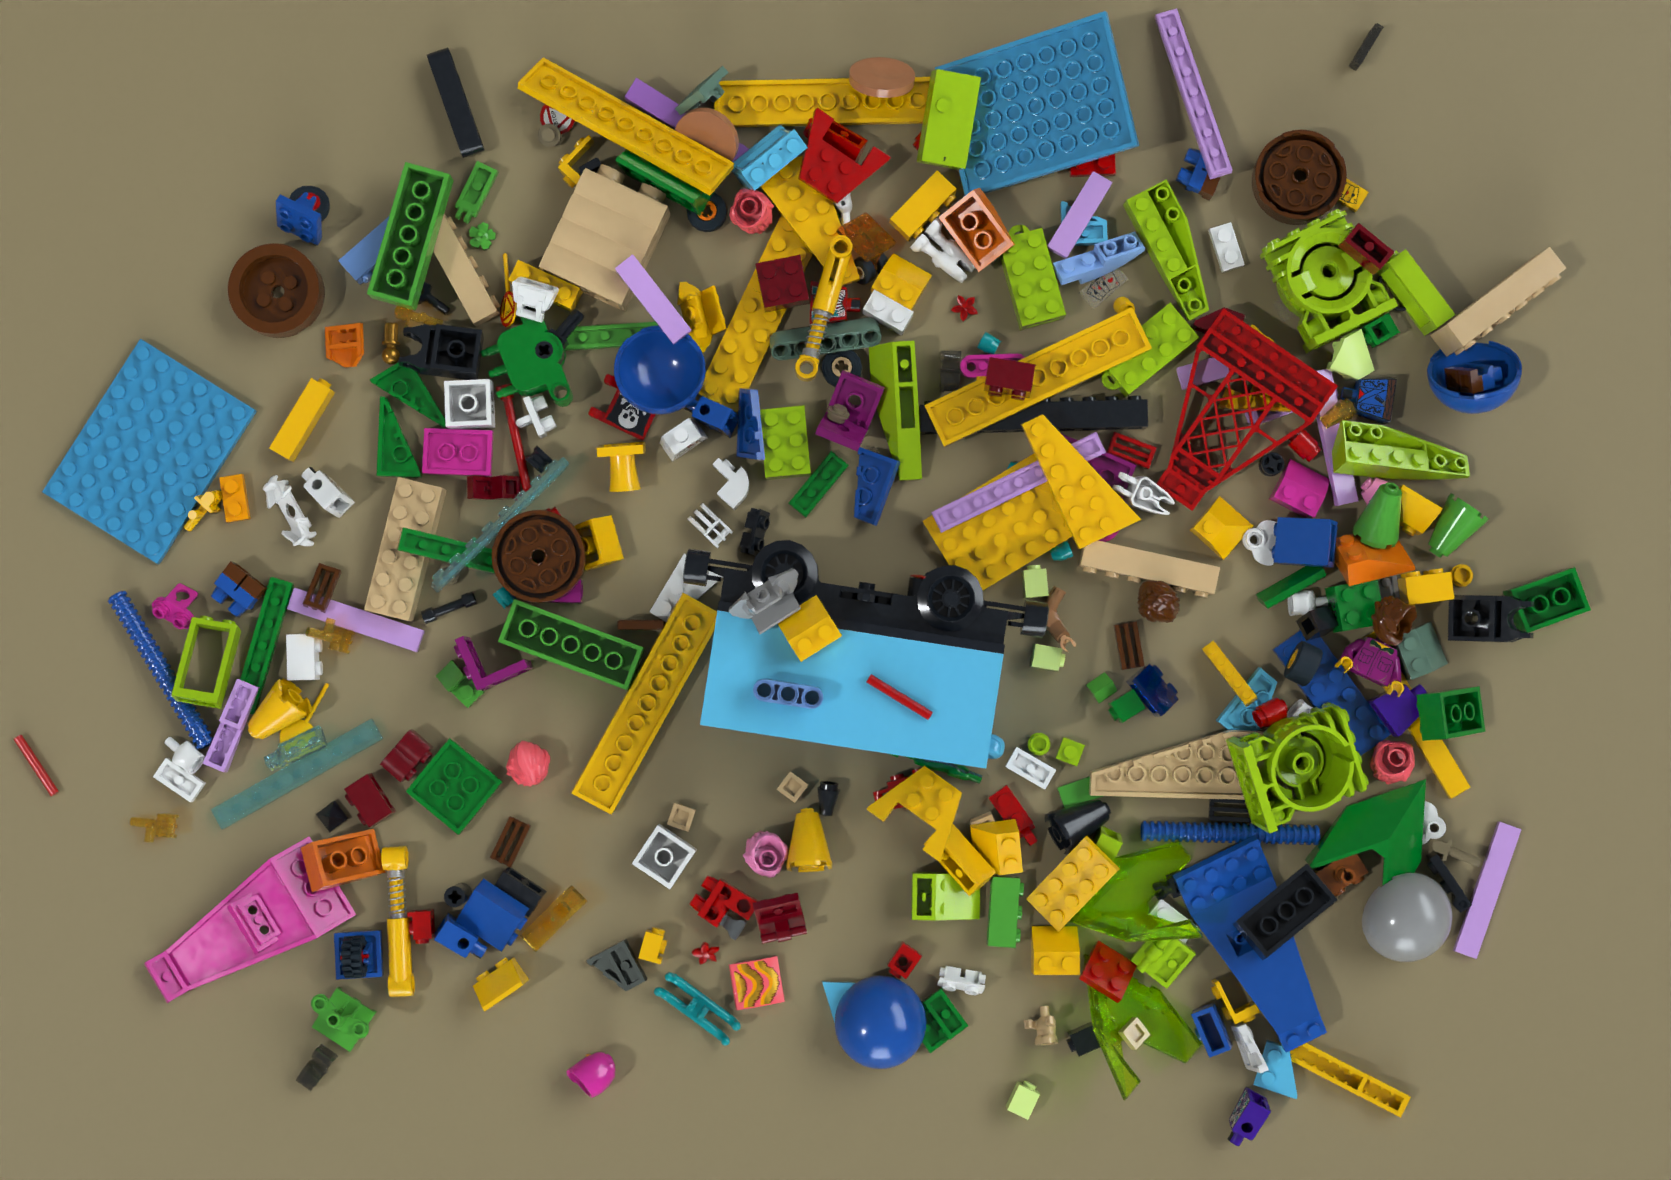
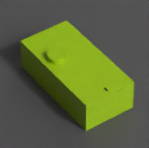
M940 69L931 71L916 162L956 170L966 169L981 77Z

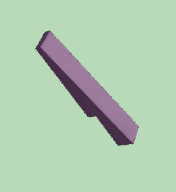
M638 78L634 80L625 95L626 102L674 130L679 120L688 112L687 110L684 114L680 115L675 109L679 104ZM739 143L737 155L732 162L747 152L749 148Z

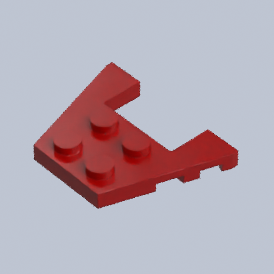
M816 108L813 112V120L809 129L806 145L808 148L804 151L798 179L836 204L888 162L891 157L873 146L862 164L859 165L822 140L834 119L819 108Z

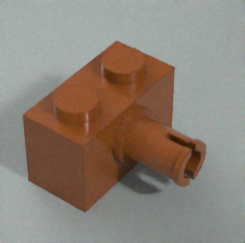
M1357 854L1313 870L1335 897L1346 891L1345 887L1351 883L1356 885L1365 879L1364 875L1368 873V870Z

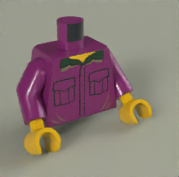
M1364 637L1350 643L1344 648L1340 660L1335 664L1336 668L1340 665L1344 666L1345 671L1343 673L1351 671L1382 687L1390 684L1387 689V694L1389 695L1393 690H1396L1398 693L1397 697H1400L1404 691V685L1401 683V666L1397 650L1389 647L1388 644L1381 641L1378 637L1376 639Z

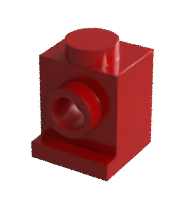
M434 909L407 912V917H412V921H409V933L413 935V940H415L416 944L430 943L429 939L435 936Z
M902 941L887 963V966L890 967L888 972L898 979L901 976L907 979L922 955ZM901 957H905L907 959V963L905 965L899 964L898 961Z

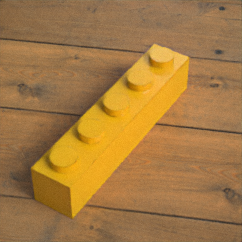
M1214 640L1202 648L1205 655L1246 707L1258 699L1257 695Z

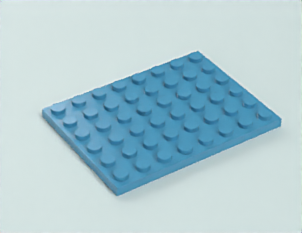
M1106 11L935 67V69L981 77L966 169L959 170L965 196L973 189L981 188L984 194L1139 146L1113 33Z
M140 339L42 492L148 559L160 564L188 521L189 511L195 510L198 505L194 497L205 494L257 411Z

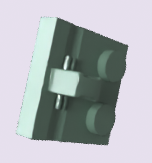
M721 66L702 81L675 108L676 111L682 115L687 110L690 111L697 108L701 104L699 101L703 104L710 99L714 103L724 94V90L719 85V82L729 72L724 66Z

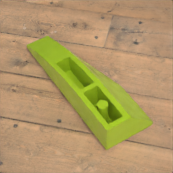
M1166 179L1127 199L1123 207L1163 281L1188 321L1208 312L1209 306L1188 219Z
M915 341L889 342L869 347L870 380L885 387L877 406V412L892 459L900 461L897 470L899 481L922 480Z
M1342 420L1339 424L1332 449L1334 473L1410 480L1470 477L1467 455L1384 425Z

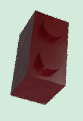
M1360 223L1354 226L1338 245L1339 248L1372 275L1376 274L1394 254L1391 248Z
M372 773L366 774L344 789L347 793L345 794L346 800L351 806L355 805L359 811L357 816L364 826L367 824L368 827H373L396 812Z

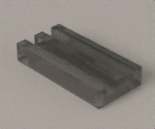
M1377 23L1370 29L1349 64L1351 69L1356 71L1362 64L1382 31L1383 26Z

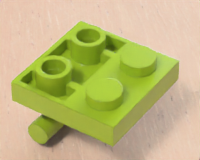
M1159 923L1133 954L1131 961L1137 965L1136 968L1141 973L1146 972L1167 989L1196 955V952Z

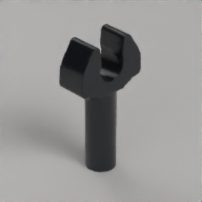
M424 282V293L420 295L418 304L427 302L446 315L450 308L434 297L431 293L432 286Z

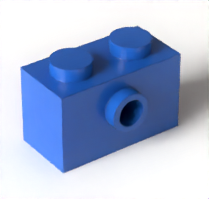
M1215 1002L1194 1009L1191 1013L1196 1025L1194 1030L1198 1040L1203 1042L1209 1058L1231 1050L1233 1044Z

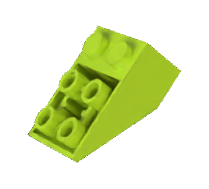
M912 872L911 919L933 921L980 919V889L969 896L948 872Z

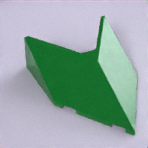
M1426 779L1370 797L1358 803L1347 805L1305 861L1314 869L1373 849L1384 857L1382 886L1393 880L1392 877L1414 873L1421 862Z

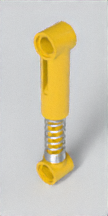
M844 235L835 236L830 242L812 306L814 318L811 320L813 323L810 324L811 330H808L809 336L806 337L807 342L804 343L806 347L803 348L802 354L795 365L796 376L805 382L813 380L817 375L820 361L818 358L821 351L819 348L822 346L821 341L824 340L823 334H826L824 331L827 328L826 324L829 322L830 315H834L852 253V242ZM837 244H843L847 247V251L842 254L837 253L834 247ZM835 261L839 262V264L837 267L834 281L830 280V277L832 274ZM808 363L813 367V371L809 374H804L800 370L801 365Z
M407 846L383 847L381 862L382 868L387 870V877L389 878L387 880L389 882L387 888L390 889L388 893L390 895V899H388L390 905L388 907H391L389 918H387L388 993L390 997L414 996L415 978L412 973L411 938L409 933L410 918L407 917L405 912L407 908L404 907L406 903L404 891L406 889L403 888L405 884L403 878H405L404 869L408 868Z

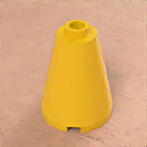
M284 678L281 681L279 679L274 683L249 720L248 732L256 739H265L306 717L312 710L310 701L307 697L303 699L299 695L302 690L293 682Z
M813 808L801 809V813H797L795 817L786 864L787 870L792 871V867H797L798 872L824 871V866L832 869V860L819 813L814 812Z

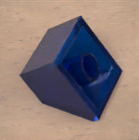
M1146 664L1126 682L1135 690L1155 717H1161L1179 700L1176 696L1178 692L1170 682L1167 684L1161 678L1163 673L1156 665Z

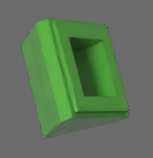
M1105 672L1086 684L1098 704L1118 691L1113 681Z

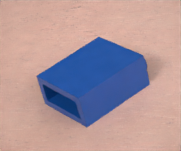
M1278 517L1277 523L1274 525V536H1276V543L1272 548L1274 563L1280 565L1334 567L1338 522L1331 519Z
M483 878L472 892L456 922L502 952L507 944L512 946L518 937V934L515 932L517 929L521 931L528 919L525 915L529 908Z

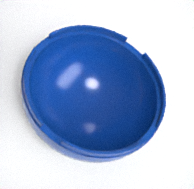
M658 325L640 329L641 331L623 342L615 358L614 377L620 393L632 406L650 414H670L685 408L699 394L705 380L706 365L701 349L688 334L673 344Z
M1489 341V344L1475 343L1457 356L1455 353H1452L1446 357L1440 349L1430 358L1427 368L1428 383L1437 399L1450 409L1467 414L1485 413L1502 406L1517 390L1522 375L1521 361L1517 354L1505 345ZM1466 363L1493 365V367L1499 366L1502 370L1503 379L1495 382V388L1474 394L1455 392L1447 389L1444 368L1452 366L1463 368Z
M871 976L858 981L844 993L836 1009L835 1032L837 1039L845 1053L855 1062L865 1067L887 1069L906 1062L919 1049L925 1036L926 1014L919 996L909 985L890 976Z

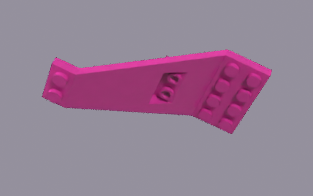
M310 836L267 860L166 951L144 963L167 1003L187 991L313 941L356 915L340 886L312 892L301 852V847L313 842ZM248 908H255L256 913L250 914ZM260 927H266L267 934H262Z

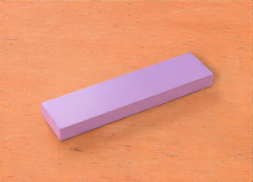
M1094 171L1092 172L1047 247L1050 251L1067 259L1113 182Z

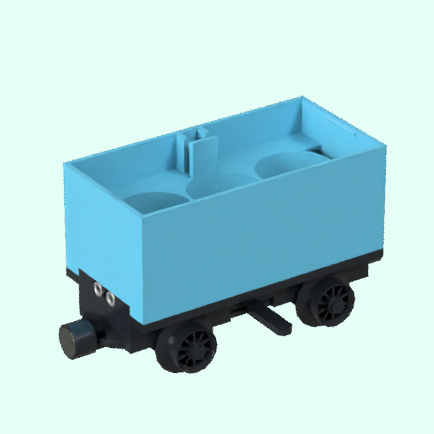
M791 540L775 541L764 546L756 555L753 565L711 559V552L689 549L685 558L683 581L686 584L706 586L707 580L721 582L722 577L711 576L709 571L724 577L721 598L718 603L700 725L986 769L1005 649L1006 624L1008 626L1020 627V635L1043 638L1048 622V603L1025 600L1024 606L985 601L983 600V590L978 579L967 569L956 565L941 566L927 572L925 575H910L907 595L874 591L875 584L859 582L858 588L821 583L818 575V565L812 553L802 544ZM710 564L746 569V571L710 566ZM791 568L795 569L799 574L797 585L793 592L798 604L801 605L817 595L842 634L840 638L802 662L795 654L778 624L759 634L752 619L732 616L728 611L729 607L745 592L749 593L768 581V577L775 576ZM987 606L1023 611V613L987 608ZM1021 619V623L1008 621L1007 623V620ZM872 674L931 710L933 713L929 720L866 683L869 676ZM761 679L818 687L822 691L823 701L815 709L764 702L754 696L753 687ZM766 683L760 684L757 688L758 693L763 697L769 696L771 693V687ZM785 687L782 689L781 695L785 700H792L795 697V691L791 687ZM809 691L806 693L805 699L808 703L815 704L819 701V694L816 691Z

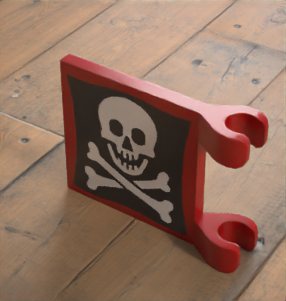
M607 374L604 378V383L616 388L617 391L606 413L591 407L588 412L589 416L643 441L656 414L646 413L632 406L620 393L615 377Z

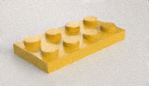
M1086 836L1026 900L1059 932L1120 868Z

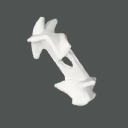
M272 476L262 489L266 492L267 508L270 509L277 503L291 527V531H282L281 534L290 540L293 546H313L314 542L309 539H312L317 533L309 531L312 524L308 517L304 516L291 492L292 487L288 485L289 481H277L278 476ZM288 504L295 509V517L290 515Z

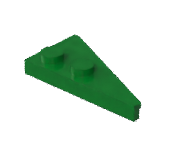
M396 363L370 379L371 383L446 428L444 415L416 371L399 366V363Z
M380 396L376 476L422 478L421 471L388 398Z

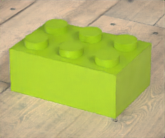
M804 405L761 409L765 479L774 480L811 476Z

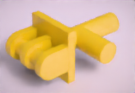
M220 490L209 491L194 497L200 506L197 510L189 511L188 517L190 519L184 525L187 531L191 532L207 511L209 513L220 512L221 508L217 506L222 500Z

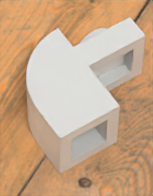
M718 458L712 465L728 481L717 492V495L735 510L744 501L749 492V479L742 467L735 473L733 472L735 467L727 459L722 461Z

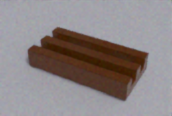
M319 563L303 601V606L311 607L313 610L318 609L325 613L340 578L341 570ZM325 570L326 573L314 602H311L322 571ZM331 573H334V575H333V577H332V580H331V582H330V585H329V587H328V590H327V592H326V595H325V597H324V600H323V602H322V605H321V604H319V603H320V600H321V598H322V595H323V593H324V591H325V588H326V586H327V583H328V581H329V578H330V576H331Z
M619 620L617 624L618 630H662L665 622L663 620Z
M1137 621L1113 625L1121 670L1145 666ZM1129 627H1132L1138 663L1134 661ZM1124 628L1127 651L1130 664L1127 665L1125 662V656L1120 633V629Z
M510 816L490 858L511 868L531 825ZM512 823H515V828L500 857L497 854ZM520 827H523L524 830L508 861L505 858Z

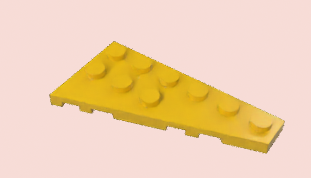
M802 155L794 158L760 187L799 238L806 244L810 252L824 267L831 240L835 236L844 235L833 202L798 179L803 159ZM837 244L834 247L837 253L842 254L847 251V247L843 244ZM852 254L842 286L860 280ZM837 261L834 263L831 274L833 281L839 264Z
M1043 414L1021 424L1078 549L1141 520Z

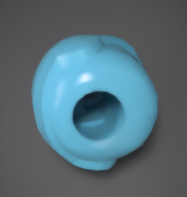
M991 734L988 758L997 759L1003 755L1005 743L999 736Z

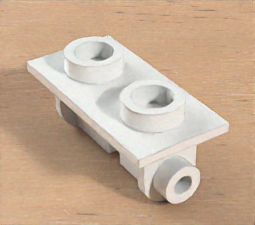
M940 967L939 976L941 977L938 980L937 986H941L946 991L963 990L969 995L983 993L985 985L982 984H985L986 975H982V972L966 969L965 976L960 977L961 968Z

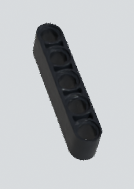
M449 48L427 54L462 157L465 158L485 151Z

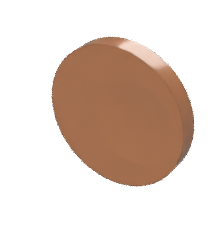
M872 57L857 61L851 66L849 82L855 90L868 96L879 98L898 97L913 89L915 72L908 64L902 61L885 57Z
M695 108L688 111L677 123L675 131L730 161H733L739 149L738 134L732 122L722 113L710 108Z

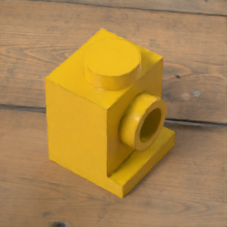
M656 927L646 930L639 959L657 964L662 963L663 957H660L659 954H664L667 941L663 940L665 930Z

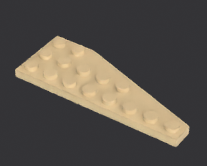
M1227 730L1090 771L1089 795L1244 800L1226 739L1233 736L1240 738L1253 732L1263 735L1265 731Z

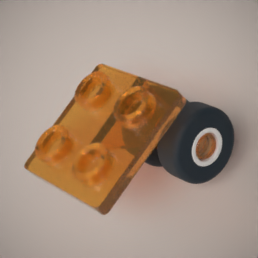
M865 212L840 226L836 231L839 235L848 237L852 242V248L861 256L854 260L860 280L856 282L861 285L873 281L876 272L878 274L881 272L888 261L883 252L894 247L896 241Z

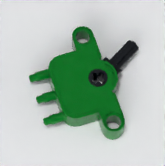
M526 306L525 309H535V308ZM574 309L556 331L552 328L548 331L544 319L540 323L521 317L522 325L501 333L497 344L481 350L482 357L500 352L504 364L488 372L489 376L492 378L508 373L512 385L497 391V397H507L514 393L527 397L549 390L556 405L560 407L568 406L573 400V393L562 367L566 359L565 348L569 345L566 339L581 323L584 315L579 310ZM542 352H550L548 356L546 354L542 355ZM560 390L567 391L563 398H557L556 394Z

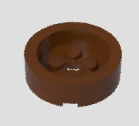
M1292 130L1282 133V135L1276 137L1264 147L1254 165L1252 172L1253 194L1261 209L1271 218L1289 225L1308 224L1315 219L1324 217L1340 199L1347 179L1345 161L1335 147V144L1322 134L1310 130ZM1297 170L1304 171L1306 179L1298 182L1294 177V172Z
M270 243L249 250L236 262L228 281V297L234 313L245 325L264 336L286 338L297 335L300 331L314 323L324 304L325 288L318 269L304 254L288 245ZM277 287H283L284 295L281 298H274L272 291Z
M531 510L511 518L498 532L492 548V565L501 585L515 597L529 602L545 603L564 597L579 583L586 567V548L579 531L564 517L545 510ZM542 550L545 553V559L542 563L533 561L532 554L534 551Z

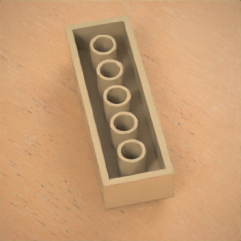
M1548 247L1430 336L1446 357L1452 353H1455L1457 356L1474 345L1478 339L1491 332L1495 326L1508 319L1515 311L1525 306L1532 298L1541 294L1549 285L1551 286L1562 278L1560 273L1566 267L1551 247Z
M398 477L364 608L365 611L406 621H414L429 558L398 551L397 547L403 527L436 535L447 491L444 488Z

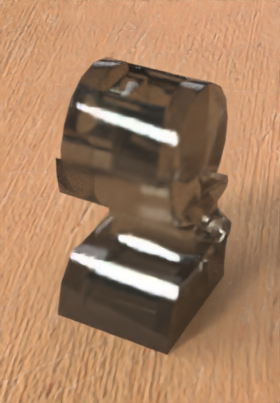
M940 351V392L942 393L959 389L960 368L958 364L961 361V351Z
M323 1044L314 1050L311 1056L313 1059L306 1064L296 1079L298 1083L310 1092L317 1086L322 1077L328 1072V1068L338 1058L336 1053Z

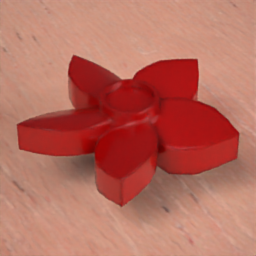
M958 295L957 302L959 305L954 306L951 311L960 313V318L964 322L968 314H978L977 310L973 307L975 297H970L965 301L963 297Z
M703 942L701 948H696L692 951V955L699 958L700 965L704 964L707 959L717 962L714 953L719 951V947L709 948L708 943Z

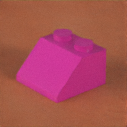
M1289 459L1269 499L1304 518L1313 519L1325 499L1330 481L1321 474Z

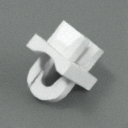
M527 396L523 398L529 415L516 420L517 427L523 428L534 424L540 438L546 437V433L557 426L552 415L542 419L538 415L539 411L548 408L544 396L534 398Z

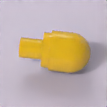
M1118 297L1114 301L1113 308L1117 314L1131 307L1135 312L1134 304L1127 297Z

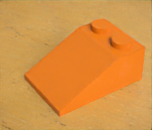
M981 188L973 189L938 217L978 272L982 271L1015 245L997 211Z
M1353 534L1336 538L1334 562L1348 586L1415 570V565L1399 540L1395 547L1387 545L1386 549H1379L1362 543L1360 541L1361 537L1356 534V537Z
M374 829L318 840L301 847L312 892L386 873L382 868L381 853Z

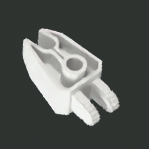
M1123 472L1119 473L1118 477L1122 481L1128 482L1129 486L1126 490L1119 485H1113L1112 489L1123 496V500L1128 506L1149 513L1170 514V512L1159 505L1160 500L1174 505L1175 502L1169 493L1148 477L1137 476L1133 478Z

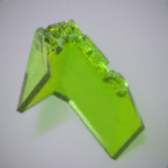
M1179 841L1115 857L1113 862L1120 870L1069 922L1125 942L1203 938L1202 932L1191 919L1174 923L1151 915L1148 902L1155 896L1154 894L1161 890L1155 891L1152 885L1156 882H1166L1165 875L1181 870L1191 861L1190 854Z
M1087 954L1083 955L1084 966L1089 958ZM1132 976L1122 1000L1116 1003L1087 984L1092 1028L1123 1100H1126L1141 1082L1123 1058L1121 1042L1124 1040L1118 1033L1132 1017H1138L1151 1034L1143 1042L1144 1044L1183 1063H1187L1202 1046L1201 1041L1160 989L1152 985L1149 988L1139 983L1138 979Z

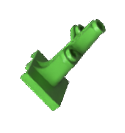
M337 987L330 999L323 994H318L312 998L311 1007L319 1014L312 1028L350 1052L359 1039L368 1035L369 1023L377 1011L369 1009L355 997L352 998L343 992L340 987Z

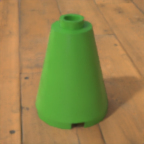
M1386 483L1380 485L1354 524L1353 535L1356 537V534L1361 537L1360 541L1362 543L1379 549H1386L1387 545L1395 547L1399 539L1402 491L1396 484Z
M1450 493L1428 542V545L1431 546L1429 551L1439 558L1442 555L1448 557L1489 520L1486 516L1481 519L1480 516L1482 514L1460 498L1454 501L1455 495Z

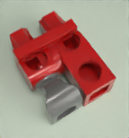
M708 875L701 886L710 891L711 894L706 900L696 893L690 905L699 912L698 916L704 918L715 927L722 925L728 931L729 936L736 940L748 921L746 920H749L754 913L753 903L759 900L747 895L722 878L718 880ZM731 909L745 919L733 920L732 917L727 915V912Z

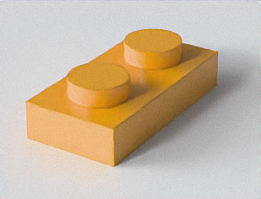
M244 475L219 477L226 522L250 520Z

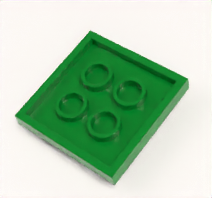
M449 738L405 792L457 835H460L503 781L453 739Z

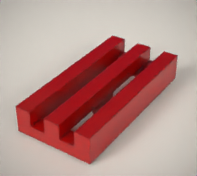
M1113 432L1106 452L1149 469L1157 447ZM1116 439L1149 450L1150 453L1146 454L1116 443ZM1113 447L1145 458L1147 462L1114 451Z

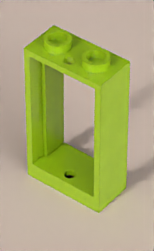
M1406 249L1401 253L1397 250L1394 251V254L1377 272L1401 306L1406 308L1405 311L1424 336L1456 315Z
M208 616L192 617L171 694L177 702L222 709L241 635V630L236 625V622L226 619L222 620V622L213 621L214 619ZM199 627L229 632L214 693L184 688Z

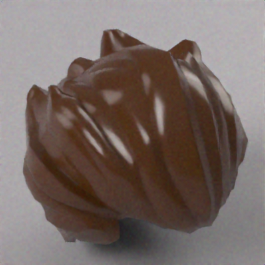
M1148 580L1142 583L1139 588L1137 602L1141 616L1151 622H1173L1180 611V604L1178 603L1180 599L1177 597L1174 589L1164 581Z
M1393 596L1384 597L1381 601H1375V613L1371 615L1376 636L1386 644L1399 645L1403 642L1404 633L1408 634L1411 631L1412 624L1417 618L1416 607L1405 603L1399 598L1395 599Z

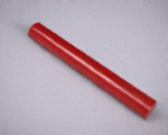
M872 674L866 681V683L929 720L933 713Z
M22 735L15 737L13 740L50 796L57 794L59 790Z

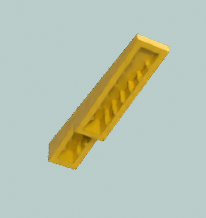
M1308 1043L1290 1051L1292 1062L1400 1118L1411 1098L1404 1092Z

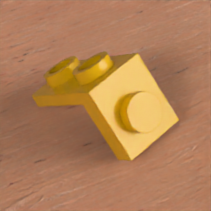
M590 135L586 138H580L575 144L573 152L570 155L568 153L565 154L559 161L558 169L565 176L563 181L571 188L576 187L581 177L571 167L594 144Z
M1216 978L1211 980L1214 985L1211 987V991L1216 1000H1221L1224 1006L1221 1008V1011L1227 1021L1231 1020L1234 1024L1241 1021L1247 1023L1256 1018L1255 1014L1260 1011L1254 1002L1251 1001L1233 1010L1219 980Z

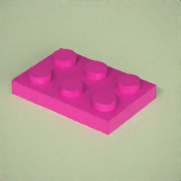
M424 428L422 473L492 477L494 431Z

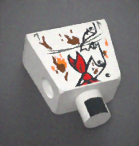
M688 418L661 437L660 444L673 462L708 437L695 419Z
M309 467L302 473V477L307 481L303 487L326 511L340 518L355 503L328 475L320 470L316 472L312 467Z

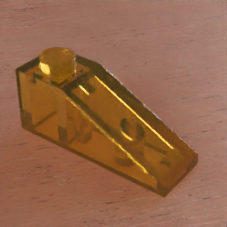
M571 885L520 937L535 952L538 951L587 900Z

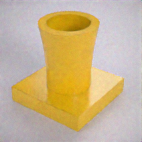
M645 441L604 444L597 447V457L610 456L609 492L641 489L637 476L635 454H644L646 451Z

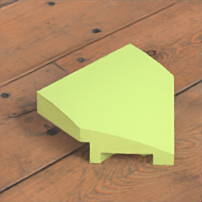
M1354 329L1343 336L1340 341L1333 342L1334 353L1332 362L1327 364V370L1337 372L1342 375L1343 379L1359 380L1375 371L1362 329Z

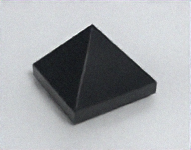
M335 800L316 814L329 832L348 819Z

